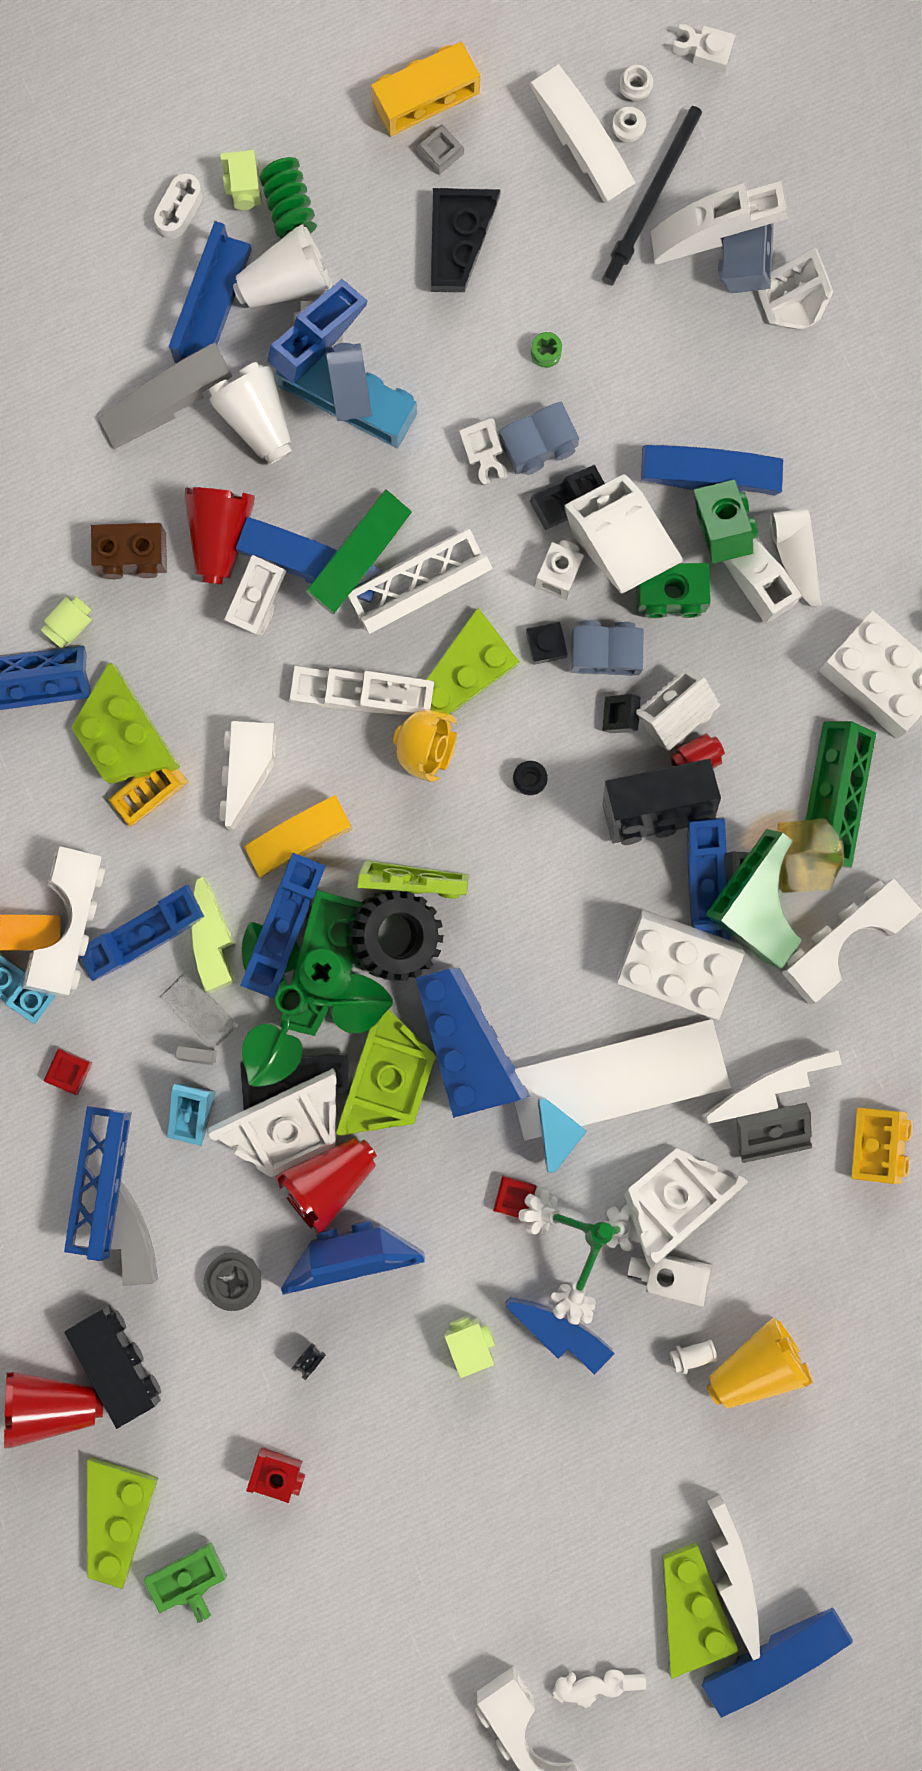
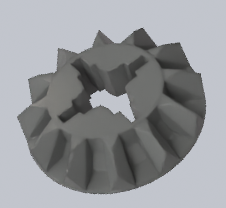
M240 1252L224 1253L214 1259L206 1270L204 1276L205 1292L210 1301L220 1309L226 1311L242 1310L255 1301L261 1290V1271L253 1259ZM236 1266L238 1267V1279L243 1280L248 1285L237 1286L232 1295L229 1296V1284L222 1279H218V1277L230 1276Z

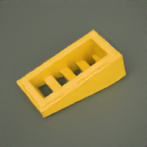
M179 769L174 771L162 770L171 782L169 785L159 773L161 770L150 772V776L134 777L108 800L127 825L132 827L189 783ZM150 778L161 790L160 793L157 794L148 783ZM138 787L141 788L150 800L148 803H145L136 791ZM129 795L139 808L137 812H134L124 799L126 796Z

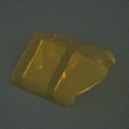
M815 819L779 822L777 831L783 832L793 841L784 856L780 869L781 892L831 890L844 863L843 840L828 820Z

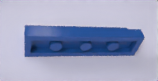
M214 221L168 346L175 363L214 342L216 345L218 344L236 295L233 289V285L237 283L236 275L245 269L252 251L249 243L228 237L225 224Z
M85 646L0 657V670L5 669L0 673V710L88 698L91 694V687L86 674L87 653ZM76 659V663L61 665L64 661ZM38 664H39V666L36 667V668L26 669V668H28V667L31 666V665H38Z
M87 1106L65 1241V1253L86 1255L88 1260L103 1261L110 1256L132 1112ZM95 1115L109 1117L106 1137L102 1141L93 1130ZM92 1139L96 1145L90 1149ZM100 1149L103 1154L100 1174L95 1177L87 1166L88 1158ZM87 1176L90 1182L84 1186L85 1177ZM94 1185L97 1190L94 1211L89 1213L82 1203V1196L86 1190ZM81 1212L85 1218L78 1223ZM88 1222L91 1226L89 1246L75 1245L77 1229Z

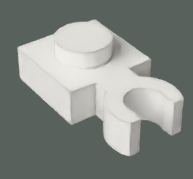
M680 24L677 36L685 38L687 42L675 40L672 52L679 56H685L689 53L695 54L693 64L725 73L736 35L703 26L702 33L698 34L695 33L691 26Z
M490 418L459 430L470 464L474 465L479 462L481 464L479 479L482 484H490L488 472L492 468L497 469L501 479L507 478L505 466L498 462L496 458L497 455L505 453L494 419Z

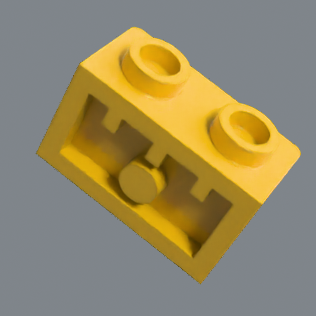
M857 1107L851 1179L902 1184L903 1177L906 1178L909 1172V1157L904 1156L905 1141L909 1142L912 1135V1122L907 1120V1112Z

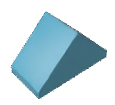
M182 1083L174 1084L171 1092L167 1138L202 1146L216 1092Z
M542 1098L538 1099L546 1171L551 1173L557 1171L587 1130L549 1100Z

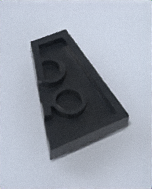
M433 188L431 292L466 291L500 199L501 189Z

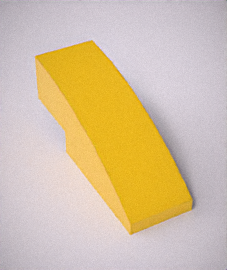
M334 795L274 827L245 845L244 848L259 878L288 865L292 853L304 857L322 848L323 844L352 831L353 828L337 796Z

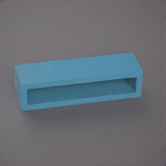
M326 354L294 384L278 370L276 371L275 376L278 387L336 417ZM367 372L366 380L372 416L343 421L398 449L417 415V403L407 391L400 388L393 390L385 386L378 376Z

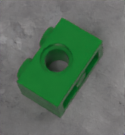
M735 479L695 489L696 515L712 564L754 554L753 539L758 538L757 525L754 517L748 518L747 516L749 512L747 496L745 492L739 493Z
M679 563L637 585V614H646L647 618L656 619L666 617L667 613H680L681 617L695 618L701 616V613H706L711 604L709 563ZM670 585L676 586L681 591L682 596L670 598L666 595L664 588Z

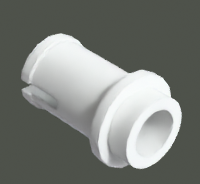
M711 1339L683 1348L677 1345L675 1350L669 1352L674 1372H682L683 1375L687 1374L689 1369L718 1362L717 1353Z

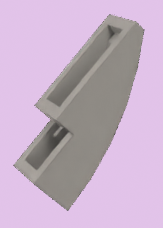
M121 1181L111 1250L121 1249L123 1286L152 1284L158 1280L150 1234L141 1211Z

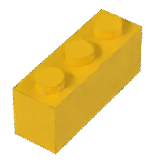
M462 41L454 45H446L440 48L434 55L423 60H414L406 68L394 74L381 76L375 83L371 84L372 102L391 137L480 94V73Z

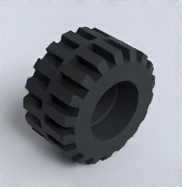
M407 891L379 892L374 897H367L363 900L362 907H356L352 913L355 915L354 921H349L347 927L351 929V936H347V944H352L353 950L350 953L352 958L358 959L359 963L357 965L362 970L369 971V974L375 977L406 981L409 977L416 978L422 975L421 970H429L434 965L431 959L439 957L441 950L436 949L437 943H443L444 935H438V928L443 926L441 920H436L434 917L437 914L435 908L426 905V899L414 896L415 893ZM392 914L401 915L407 921L411 930V939L407 949L396 957L388 956L382 950L378 940L381 924Z

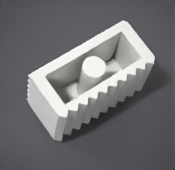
M684 668L683 672L678 673V677H674L673 681L668 682V685L662 688V691H658L657 695L652 696V700H647V704L642 705L641 709L636 711V714L652 740L669 752L672 748L683 744L686 736L698 725L709 721L712 713L721 704L703 676L690 668Z

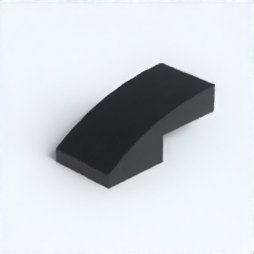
M592 465L566 476L562 483L534 494L530 499V503L544 529L547 530L568 520L564 505L605 483L596 466Z

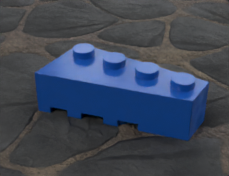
M451 968L416 978L453 1118L530 1097L525 1085H522L512 1061L509 1056H506L501 1047L495 1030L485 1018L481 1010L482 1007L461 969Z

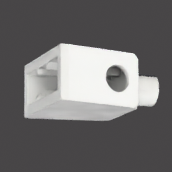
M667 1255L651 1269L646 1259L631 1256L627 1278L648 1282L646 1288L648 1293L703 1307L706 1300L712 1264ZM660 1270L672 1271L674 1281H663L660 1278Z

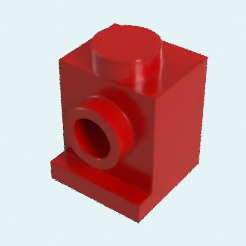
M261 1448L246 1491L250 1493L256 1492L289 1503L292 1494L297 1496L300 1494L306 1475L299 1472L303 1461ZM273 1474H279L283 1477L284 1482L281 1485L273 1483L270 1477Z

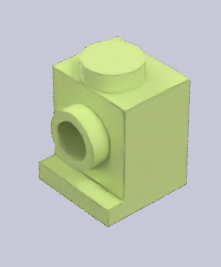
M255 151L220 153L224 170L226 195L233 196L234 207L238 210H249L254 206L262 205Z

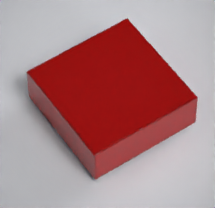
M58 1048L43 1081L71 1094L78 1095L93 1062Z
M502 1176L493 1211L519 1218L520 1210L529 1209L525 1204V1198L528 1194L535 1195L537 1185Z

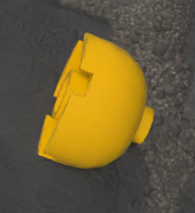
M436 710L419 711L412 714L404 721L403 725H399L396 728L393 743L396 745L399 764L409 774L428 782H435L440 778L434 776L438 770L447 769L457 740V733L451 731V722L457 724L454 716Z

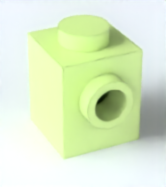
M469 1316L449 1324L450 1329L445 1331V1339L460 1378L494 1365L490 1348L496 1345L488 1325L481 1327L478 1318L471 1321Z

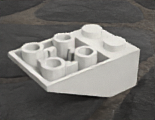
M626 474L564 505L572 536L621 594L683 562L680 553L645 496Z

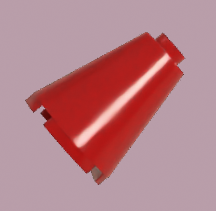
M202 487L185 488V503L195 575H201L203 583L223 585V578L231 577L238 556L236 547L247 516H251L255 500L254 495L242 493L241 497L234 496V493L230 490Z
M353 1138L281 1172L275 1177V1181L280 1189L285 1186L290 1192L286 1199L310 1229L314 1227L315 1233L318 1235L327 1228L376 1167L373 1159L377 1155L366 1140L359 1142Z
M6 1372L4 1448H14L95 1426V1418L103 1417V1404L99 1396L96 1395L94 1387L23 1373Z

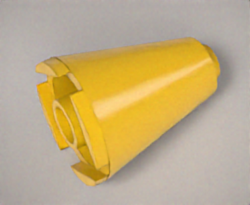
M774 1317L709 1376L711 1384L707 1385V1389L716 1405L723 1404L729 1409L805 1388L814 1382L806 1362L801 1364L802 1361L798 1354L800 1350L782 1322L780 1320L777 1321V1318Z

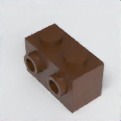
M161 523L91 525V566L98 575H102V578L111 580L121 579L123 574H137V577L155 578L158 576V573H167L166 531Z

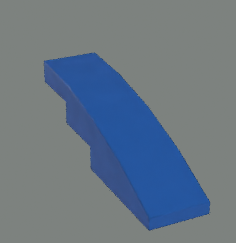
M644 445L642 447L641 481L695 490L735 479L739 493L747 490L775 496L782 492V458L747 452L688 446Z
M248 516L236 547L237 553L249 557L254 555L285 569L287 573L305 578L307 583H312L326 563L337 551L312 539ZM372 565L356 586L381 574L382 570ZM369 589L356 597L359 600L371 603L375 591Z
M832 1607L770 1635L769 1642L760 1646V1658L753 1661L749 1651L737 1656L734 1665L705 1677L702 1687L722 1718L758 1701L821 1665L851 1645L853 1639Z

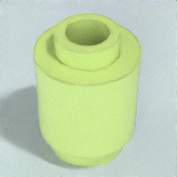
M66 596L44 620L46 624L41 628V631L55 644L63 648L67 643L71 644L90 624L92 619L88 614L92 609L77 596L73 600Z

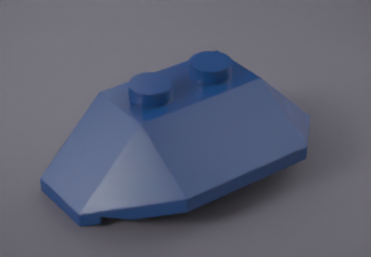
M372 1220L352 1224V1231L338 1234L337 1228L324 1230L320 1234H316L317 1239L311 1240L282 1285V1295L424 1263V1251L382 1224L373 1226Z

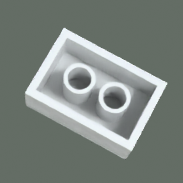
M872 611L818 671L897 739L906 733L922 715V653L877 613Z
M641 910L618 972L617 984L719 1020L745 955L743 946Z

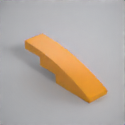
M0 915V951H34L53 946L60 940L61 915Z

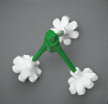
M539 1187L535 1191V1196L528 1194L525 1198V1204L529 1209H522L519 1212V1220L528 1222L525 1229L526 1232L535 1235L537 1233L546 1234L549 1231L550 1223H561L582 1230L585 1233L586 1242L591 1246L578 1282L574 1283L572 1288L568 1284H561L557 1290L558 1293H552L548 1302L550 1305L556 1306L553 1309V1314L558 1319L564 1318L567 1314L568 1322L571 1324H579L580 1318L584 1323L588 1324L593 1319V1312L591 1310L595 1309L596 1301L593 1297L585 1296V1284L602 1246L607 1244L609 1247L615 1248L620 1244L623 1251L631 1252L634 1250L633 1241L640 1243L628 1204L622 1208L621 1212L615 1206L609 1208L607 1217L610 1220L593 1225L561 1215L560 1211L555 1210L558 1203L557 1198L549 1194V1191L545 1188Z

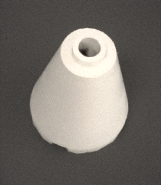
M302 224L294 228L236 275L237 283L233 285V289L241 304L247 303L250 308L321 295L329 290L332 284L327 269H323L320 251L309 230Z

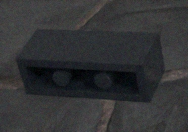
M110 1305L71 1326L64 1333L115 1428L118 1429L154 1408L161 1401L159 1397L161 1389L156 1378L152 1374L147 1375L141 1364L144 1358L138 1345L135 1342L130 1343L124 1333L126 1324L119 1311H112Z

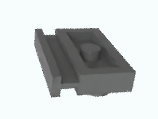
M807 1102L736 1117L738 1143L740 1145L739 1154L743 1163L812 1149L810 1140L812 1137L811 1111Z

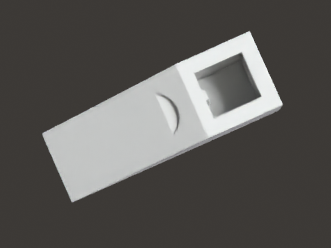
M753 539L754 554L726 560L723 563L766 625L794 607L802 595L784 568L756 539Z
M232 721L231 731L225 732L224 750L230 753L229 766L224 765L222 770V786L227 787V800H221L220 821H225V827L229 831H235L275 765L277 728L274 723Z

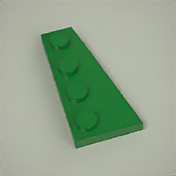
M316 890L291 985L303 990L307 997L333 1000V998L326 999L314 995L303 987L300 981L299 969L307 953L317 949L332 951L347 961L350 970L352 969L356 958H352L350 953L353 950L352 944H347V936H351V929L347 927L349 921H354L355 915L352 913L356 907L363 906L362 902ZM324 967L321 970L324 975L321 979L328 981L330 979L328 975L329 969ZM308 1005L303 1014L296 1017L290 1016L288 1030L315 1036L330 1007Z

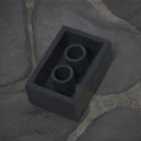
M711 759L607 780L604 785L602 806L612 844L621 842L622 845H631L641 841L642 837L646 836L668 837L675 834L676 830L688 828L689 820L716 818L721 795Z

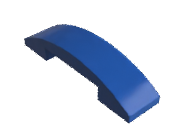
M725 818L689 820L687 863L691 925L693 928L731 941V935L706 916V913L726 886L724 854H727Z
M292 853L240 986L274 999L308 908L325 870V865Z
M185 885L159 900L158 905L114 931L102 934L90 941L84 957L80 956L91 981H95L155 950L204 918L205 916L190 886Z

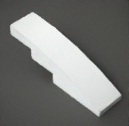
M559 64L529 83L562 145H568L582 173L589 174L604 203L636 183L600 121Z
M294 666L289 702L344 710L411 716L415 712L431 709L434 681L371 671L358 673L332 668L326 671Z
M828 1051L800 1059L761 1075L730 1093L702 1115L703 1123L709 1124L777 1109L778 1104L775 1094L810 1087L807 1072L842 1065L839 1051Z
M718 1495L708 1500L707 1503L723 1535L713 1539L711 1543L727 1575L714 1582L754 1661L760 1658L758 1613L752 1578L739 1535L724 1501Z

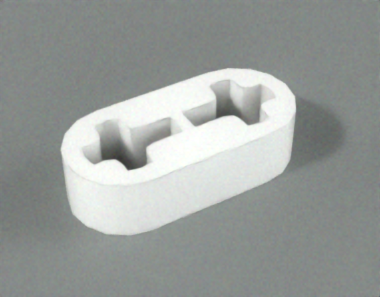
M187 173L176 176L159 203L154 214V220L159 233L163 237L176 239L182 236L198 210L203 199V192L195 176ZM189 187H192L193 195L187 193L182 200L180 190L187 191ZM175 213L177 223L171 222L166 226L164 218L171 219Z

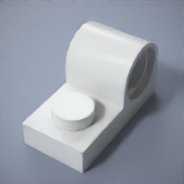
M252 555L224 620L257 635H263L272 619L275 608L272 603L286 570Z

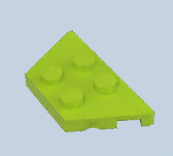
M112 662L109 663L71 726L104 781L111 784L125 781L129 777L140 778L150 776V772L163 769L174 771L179 769L181 766L116 665Z
M390 1010L369 1030L338 1125L337 1135L342 1136L415 1124L436 1055Z

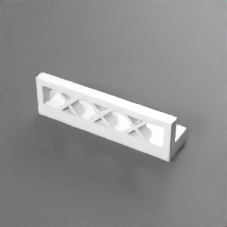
M466 528L356 586L348 595V598L364 629L370 634L493 568L487 556L481 554L471 530ZM466 539L473 556L461 563L449 559L453 546ZM446 549L444 557L436 555ZM430 557L441 560L442 563L438 575L432 578L419 575L424 560ZM448 563L455 565L446 570ZM415 566V569H414V572H413V573H412V572H409V571H405V570H407V569H409V568ZM400 573L412 577L406 592L396 594L388 591L392 577ZM417 579L425 581L415 586ZM385 582L383 589L375 587ZM369 589L381 593L377 607L365 613L356 596ZM387 595L394 597L391 600L385 602Z

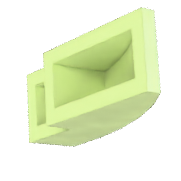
M201 877L196 880L194 896L205 917L191 927L197 969L205 992L212 993L236 982L223 952V949L234 945L235 942L208 880Z

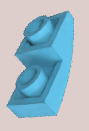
M0 954V999L11 1009L35 1024L56 996L23 989L22 985L26 972Z

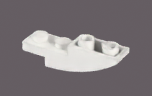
M775 182L748 191L745 184L742 183L706 196L674 213L650 232L655 264L722 246V237L788 219L782 182Z

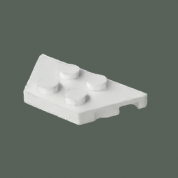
M334 1069L209 1127L208 1135L212 1140L217 1141L219 1139L234 1149L235 1155L245 1161L254 1163L258 1170L269 1177H273L334 1148L336 1132V1073Z
M676 1148L633 1184L624 1195L650 1268L652 1269L725 1205L745 1187L748 1181L739 1175L735 1179L717 1171L718 1166L707 1161H699L693 1155Z

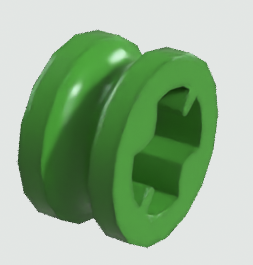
M552 332L538 334L532 342V360L538 366L544 368L553 367L559 362L562 352L560 338ZM540 345H542V346H544V347H548L549 345H552V346H553V351H552V354H553V355H551V354L548 353V352L545 353L544 355H541V354H540V351H541V346H540Z

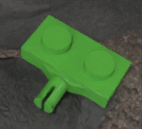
M212 1542L146 1575L144 1582L159 1614L175 1605L189 1603L197 1623H201L203 1619L205 1621L211 1616L202 1597L203 1594L210 1587L224 1581L227 1574Z

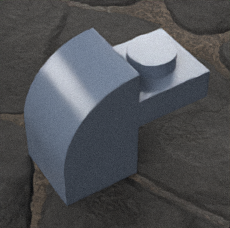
M339 343L334 347L326 348L337 421L372 416L361 344Z

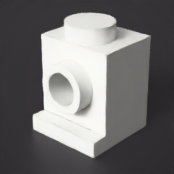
M564 540L560 541L559 545L552 542L537 575L535 587L567 600L583 562L584 555L578 553L580 548ZM557 560L568 564V567L559 569L556 567L555 562Z

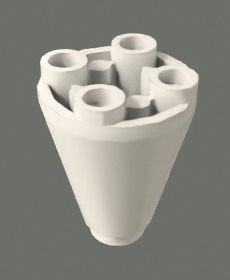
M254 362L239 371L241 377L235 381L228 383L227 380H223L209 389L212 395L209 400L213 408L261 459L265 458L268 465H271L285 458L293 451L289 446L291 440L273 373L269 366L263 367V365H258L257 362Z

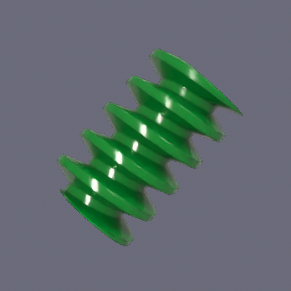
M294 157L280 158L271 162L261 171L259 176L261 185L264 187L265 198L268 199L267 205L271 211L272 222L275 224L276 235L280 238H283L294 228L304 224V227H307L310 234L318 226L315 222H311L315 217L314 210L308 208L311 205L310 197L305 195L307 187L304 183H301L304 179L303 173L298 170L300 167L299 160Z
M317 949L307 953L299 969L300 981L303 987L310 993L326 999L342 995L349 987L351 981V970L348 962L336 953L326 949ZM324 967L329 969L328 975L330 979L328 981L321 979L324 976L321 971Z

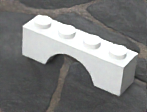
M61 846L55 851L47 886L53 889L63 900L67 910V926L63 936L56 944L48 948L34 950L30 953L22 985L23 989L63 998L69 995L70 990L76 991L81 970L75 969L78 955L84 957L89 936L83 934L86 922L93 921L97 902L92 901L94 888L101 887L105 868L100 867L101 856Z
M880 879L864 892L867 898L858 906L854 902L848 905L837 915L841 921L833 928H830L828 925L824 926L811 937L814 941L812 946L805 952L800 947L787 960L786 964L788 966L781 973L808 1004L816 1003L842 981L838 966L839 952L844 941L857 930L869 929L890 936L896 934L922 912L920 907L895 879L885 883Z
M513 1666L477 1691L478 1706L475 1707V1711L480 1721L486 1728L492 1726L499 1737L496 1739V1744L506 1760L513 1759L519 1769L518 1771H581L575 1761L566 1763L550 1762L538 1756L529 1746L525 1737V1731L531 1716L535 1712L534 1698Z

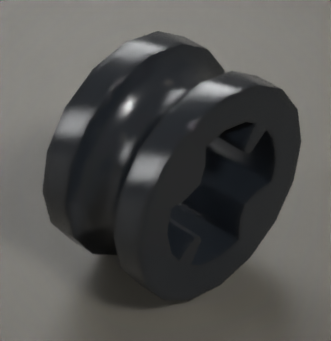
M313 1343L310 1344L291 1368L294 1372L296 1370L301 1371V1378L304 1380L311 1375L326 1356L324 1352H316V1345Z

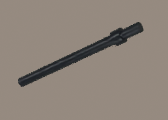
M696 106L690 107L622 240L616 242L611 252L612 259L602 277V281L605 284L613 286L623 266L630 262L635 252L633 246L702 115L700 108Z

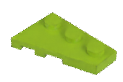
M479 608L473 613L427 678L429 681H434L430 710L453 714L520 663Z
M91 1456L87 1459V1578L123 1589L158 1477Z

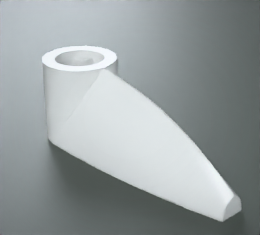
M808 508L772 513V536L786 573L811 607L820 606L818 571Z

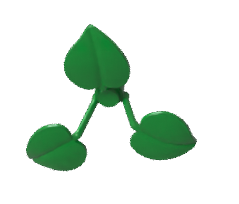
M255 922L248 924L242 941V962L245 971L263 925ZM297 942L294 944L284 973L295 969L299 954ZM283 974L280 989L275 996V1004L283 1013L281 1016V1030L272 1024H261L252 1028L243 1042L242 1058L249 1085L254 1087L272 1085L288 1077L298 1067L302 1059L303 1046L297 1037L287 1034L290 1016L296 1017L303 1014L308 1005L333 1006L331 1016L335 1025L344 1032L358 1034L368 1031L379 1022L393 1005L392 997L378 982L360 974H351L349 987L342 995L333 998V1000L307 997L306 993L294 985H287L286 977Z

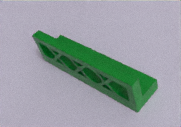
M853 721L823 722L799 851L800 858L828 861L841 867L852 868L876 732ZM858 736H861L863 738L861 749L858 753L856 744ZM852 771H854L855 774V782L853 787L850 782ZM846 805L849 808V815L847 820L844 817V810ZM840 839L843 843L841 856L836 855Z

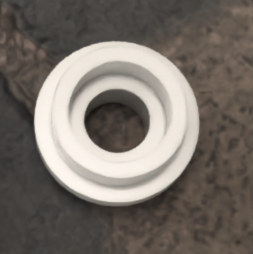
M642 65L630 66L620 77V91L627 99L633 101L643 100L652 91V75ZM637 82L641 87H634L631 83Z
M622 108L613 118V131L621 141L627 143L634 142L644 134L646 118L637 108ZM630 120L633 121L635 124L632 126H628L624 123V121Z

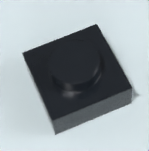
M560 622L526 629L533 665L567 658L568 653Z
M634 694L605 697L602 731L611 734L638 731L639 717L636 711L640 709L641 697Z

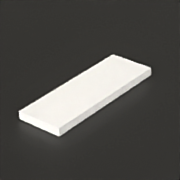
M713 1019L517 1068L515 1072L522 1085H525L530 1097L515 1101L514 1104L523 1139L526 1141L542 1137L538 1099L545 1098L580 1126L729 1089L731 1086Z

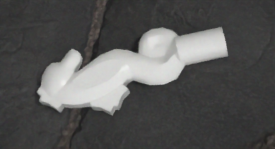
M609 1670L604 1675L603 1680L590 1676L575 1682L576 1675L571 1672L565 1678L561 1677L556 1681L552 1694L553 1698L561 1703L564 1701L577 1703L587 1709L596 1700L597 1694L614 1698L620 1696L624 1691L646 1690L645 1674L624 1675L619 1670Z

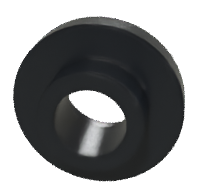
M536 761L522 762L513 773L514 786L521 794L527 796L537 795L547 785V771L543 765ZM533 773L537 781L532 785L526 784L523 779L524 775Z

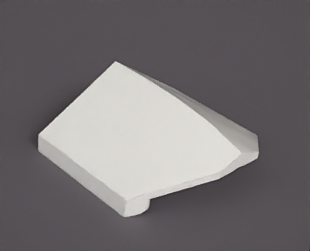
M816 248L772 271L771 289L757 290L770 324L800 330L810 327L821 320L833 294L832 286Z

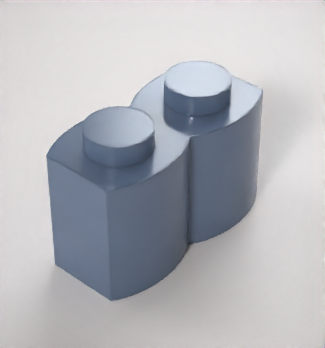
M562 401L549 405L531 416L516 420L499 430L502 445L516 474L523 472L526 475L533 474L544 467L545 461L556 458L558 461L564 460L573 455L576 451L575 448L579 445V436Z
M581 621L580 626H574L572 630L571 673L640 675L643 671L644 629L635 627L633 622H617L614 627L601 626L599 621Z

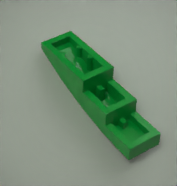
M385 489L345 538L342 545L305 592L329 613L334 614L377 560L412 511Z

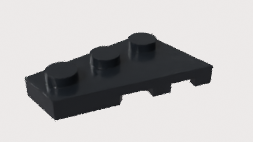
M348 1053L302 1056L298 1067L288 1077L272 1085L259 1087L249 1085L243 1060L240 1062L244 1110L331 1069H334L336 1073L335 1096L350 1090Z

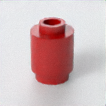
M705 733L677 748L676 753L670 756V760L673 766L711 759L714 769L722 764L721 756L725 755V751L716 736L711 738Z

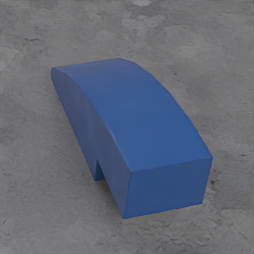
M343 279L339 280L299 313L295 318L294 326L270 345L267 362L294 384L326 353V348H331L366 307L368 300Z
M509 1297L505 1301L506 1307L557 1359L569 1349L595 1375L615 1354L607 1343L581 1323L577 1325L569 1323L567 1315L562 1319H558L553 1314V1308L514 1297Z

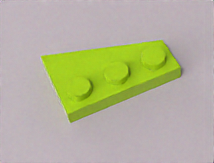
M365 860L359 873L357 888L407 891L415 894H423L424 892L438 893L439 896L444 898L457 899L459 895L467 894L469 874Z
M692 1543L663 1555L664 1593L667 1615L666 1628L669 1650L668 1663L669 1675L673 1679L735 1654L739 1650L697 1543Z

